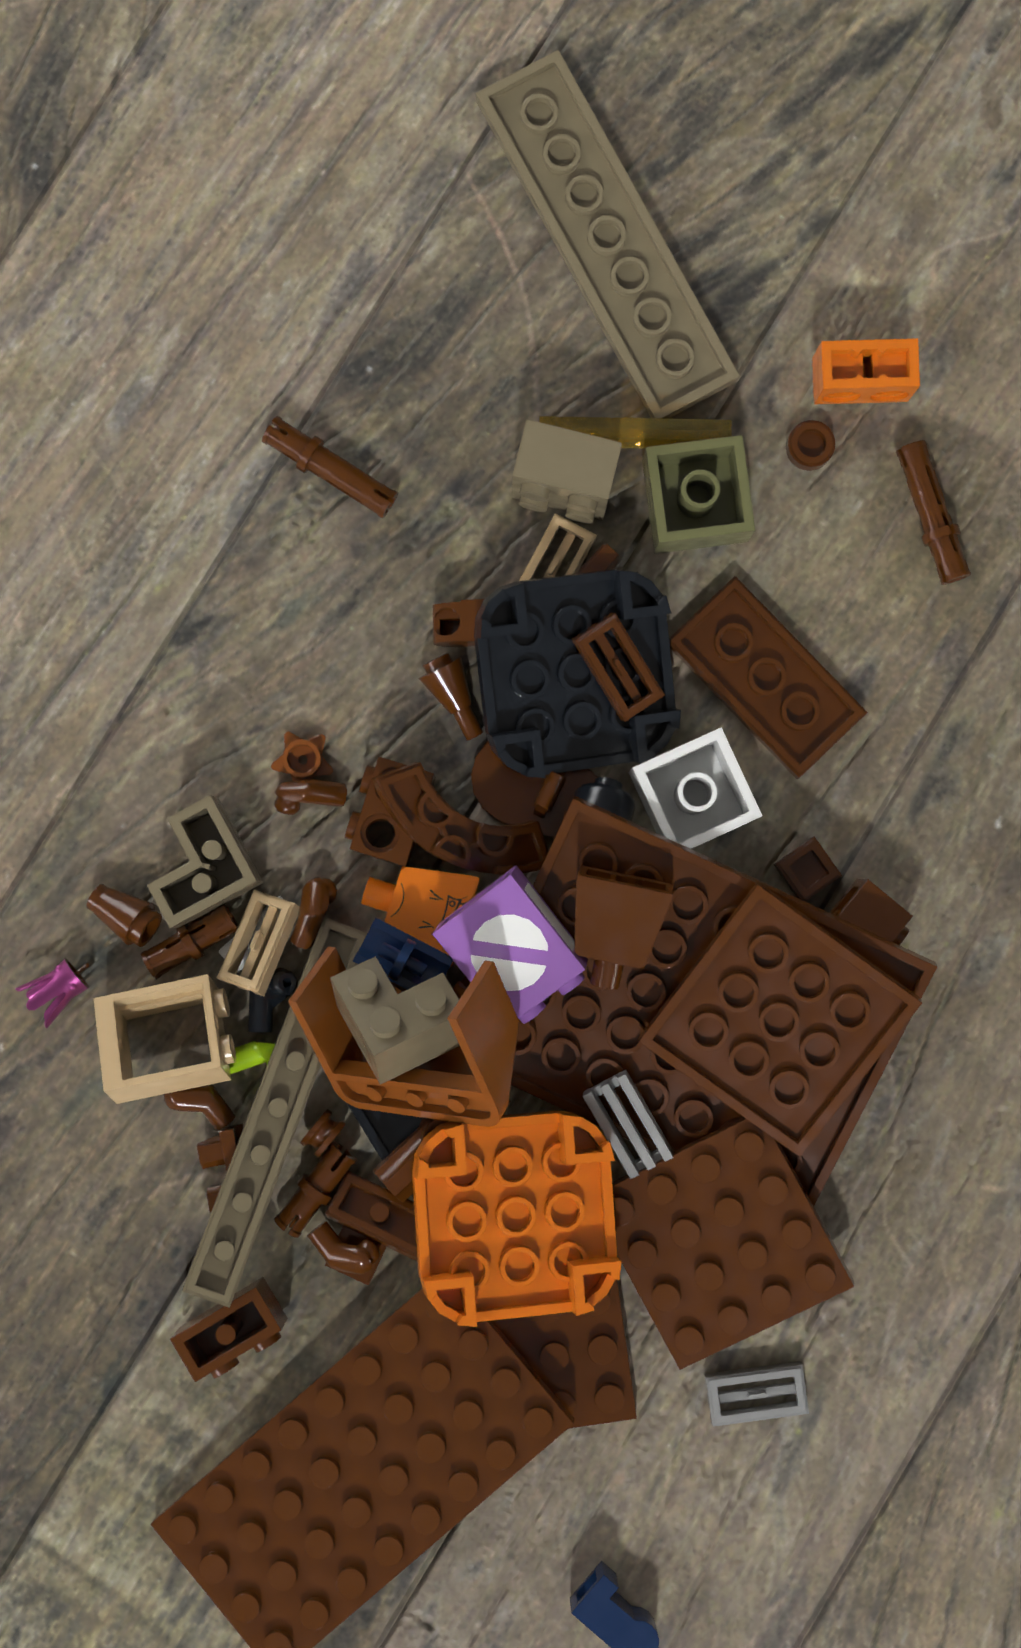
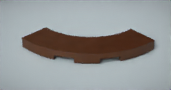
M414 762L371 778L382 803L397 825L415 843L439 859L460 868L498 875L505 874L515 865H517L522 873L541 869L549 851L539 821L531 820L521 824L496 826L469 819L456 812L438 794L425 774L421 762Z

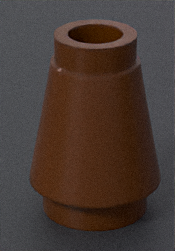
M100 884L94 889L86 905L87 909L94 912L127 945L134 943L139 947L145 946L157 932L162 920V915L155 911L153 903L109 888L104 884Z

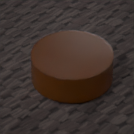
M807 420L799 423L791 431L786 442V453L791 463L797 468L806 471H813L823 467L830 460L835 450V437L831 429L824 423L816 420Z

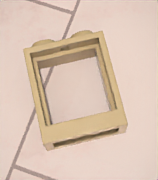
M209 974L93 998L103 1090L116 1104L231 1080L229 1064L236 1063V1051L231 1034L225 1035L223 1018L230 1016L228 997L225 989H218ZM203 1004L211 1062L133 1078L127 1020Z

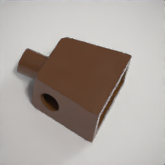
M584 865L580 866L576 880L575 954L594 959L590 978L592 985L616 990L619 989L624 966L638 969L645 968L671 904L674 884Z

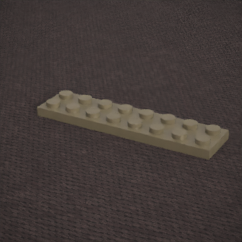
M556 50L475 93L476 103L654 425L662 423L738 382L740 378L739 373L560 51Z

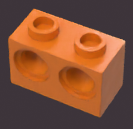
M918 338L821 341L812 357L814 405L908 402L920 387Z

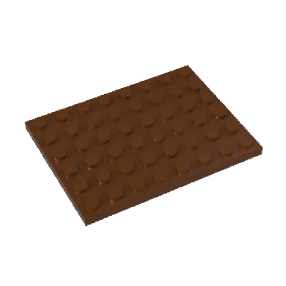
M574 795L533 884L535 890L571 936L575 939L576 880L581 865L674 884L672 901L645 968L638 969L624 966L619 989H604L590 983L594 959L589 958L586 969L582 972L585 979L578 986L565 995H561L557 990L543 1000L546 1007L536 1017L525 1024L519 1020L511 1085L567 1112H574L599 1126L583 1098V1092L627 1070L673 1151L743 1117L639 1043V1036L757 881L920 998H922L938 966L935 961ZM909 1021L801 1157L780 1143L813 1206L818 1200ZM621 1085L614 1088L648 1149L651 1151L656 1150L657 1147ZM604 1094L598 1096L620 1135L630 1140Z

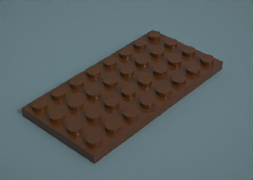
M421 1288L165 1509L150 1525L250 1648H313L574 1424L575 1418L493 1321L477 1322V1327L459 1326L456 1322L439 1314L427 1299L423 1288Z

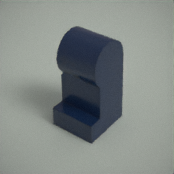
M601 1561L570 1597L571 1613L610 1648H658L659 1637L654 1617L642 1607L631 1606L616 1592L619 1588L616 1573Z

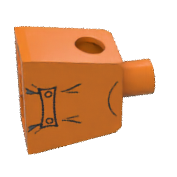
M402 866L396 885L369 877L361 904L387 912L384 922L448 955L432 933L442 920L476 896L481 879L472 875Z

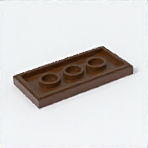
M736 576L669 638L670 649L796 779H799L868 713Z

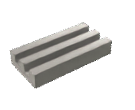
M627 1070L583 1092L585 1102L607 1140L611 1143L614 1152L630 1179L638 1176L639 1170L645 1167L647 1170L656 1167V1162L664 1159L666 1162L674 1158L673 1149ZM621 1085L657 1147L656 1150L649 1151L614 1088ZM604 1094L640 1158L634 1159L598 1096Z
M800 1361L704 1374L710 1407V1420L713 1427L809 1414L803 1366ZM786 1377L794 1378V1382L718 1392L717 1388L720 1386ZM796 1394L797 1401L726 1411L720 1410V1404Z

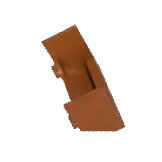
M327 947L288 1002L336 1094L346 1103L359 1109L486 1127L497 1125L509 1105L519 1019L494 961L485 960L447 1018L460 1046L380 1085L337 1008L330 978L345 971L346 968L336 947Z

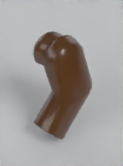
M315 877L304 885L298 918L290 937V941L295 946L302 949H309L313 946L328 906L334 902L337 896V888L332 880Z
M212 1084L164 1094V1101L170 1109L202 1112L216 1131L227 1126L236 1117Z
M324 1221L307 1235L327 1264L334 1270L361 1275L371 1271L372 1264H375L380 1258L379 1248L373 1241L364 1239L357 1246L343 1243L327 1221Z

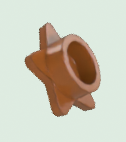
M289 731L284 734L285 750L283 755L271 764L272 770L290 774L293 781L311 780L313 776L331 775L333 768L322 756L326 737L320 734L303 740ZM304 755L307 757L306 764L299 763L300 756Z

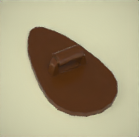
M489 742L477 754L471 773L473 793L483 810L496 820L508 825L537 820L539 821L543 836L555 838L573 800L576 789L583 784L594 783L595 779L598 778L590 769L561 773L551 771L550 774L545 775L546 778L526 777L504 765L492 752Z

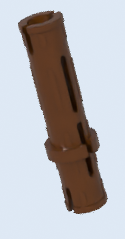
M276 416L272 420L274 427L270 425L267 427L262 437L264 444L270 445L297 463L296 468L301 472L306 473L309 470L378 514L380 518L383 519L387 515V508L391 509L399 494L397 491L385 486L324 447V440L318 436L310 438L285 422L280 416Z
M920 440L901 447V449L896 450V454L903 468L915 508L922 523L924 535L921 538L923 544L930 548L941 585L965 579L971 575L958 539L961 531L958 524H953L951 515L948 512L941 486L930 459L926 441Z

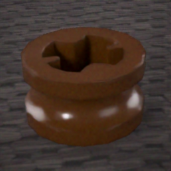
M329 1109L323 1113L300 1141L303 1146L312 1145L315 1149L314 1155L318 1158L346 1125L342 1120L340 1122L334 1121L331 1117L332 1111Z

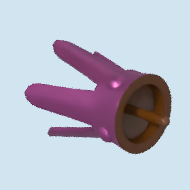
M64 959L52 972L15 988L16 991H23L34 986L26 992V996L29 998L26 1007L29 1010H36L57 996L44 1013L45 1028L51 1025L72 998L89 988L81 976V973L89 967V963L84 964L77 970L67 959Z

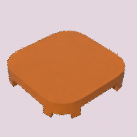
M554 1110L503 1115L498 1124L491 1127L447 1122L438 1125L423 1138L414 1154L412 1169L418 1273L424 1294L439 1314L456 1322L459 1326L477 1327V1322L573 1312L576 1316L594 1311L593 1306L607 1296L615 1280L620 1279L622 1263L617 1257L611 1171V1161H615L611 1143L595 1124L574 1112Z

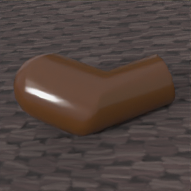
M323 780L286 781L275 790L277 798L274 805L278 812L287 815L298 813L301 807L300 802L343 807L347 798V788L344 783Z

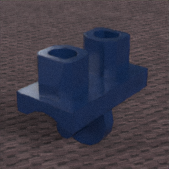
M376 917L353 959V962L360 964L376 956L388 979L406 990L441 973H444L446 976L453 962L449 955Z

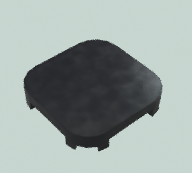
M603 570L516 581L498 587L483 601L475 617L474 641L485 733L490 748L498 759L507 767L526 777L546 778L545 775L550 774L551 771L561 773L630 762L642 764L655 758L656 754L669 743L675 729H680L681 710L677 709L675 704L667 614L672 613L667 596L663 595L651 580L638 574V572L622 570ZM610 613L617 615L665 696L626 722L620 720L571 640L578 634L586 632L587 628L593 624L603 621L604 617ZM608 630L604 633L605 637L641 696H645L649 692L612 631ZM593 640L589 645L627 707L633 704L595 640Z

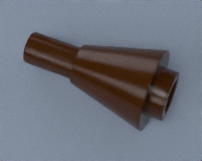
M445 653L424 664L423 667L426 674L418 679L450 714L454 715L466 740H471L482 734L483 730L470 706L472 703L461 657L452 660L449 653Z

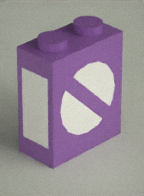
M517 865L442 920L432 933L470 982L485 960L494 961L517 1017L523 1024L529 1022L546 1007L543 1000L558 990L561 995H565L585 979L582 972L586 969L589 958L575 954V939Z

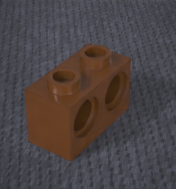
M378 756L376 766L367 765L359 792L367 795L361 813L352 812L345 838L352 840L350 850L408 867L415 842L397 825L388 813L371 779L406 765ZM425 771L433 786L436 778L435 774ZM379 821L391 823L395 830L392 843L383 848L374 847L368 837L371 826Z

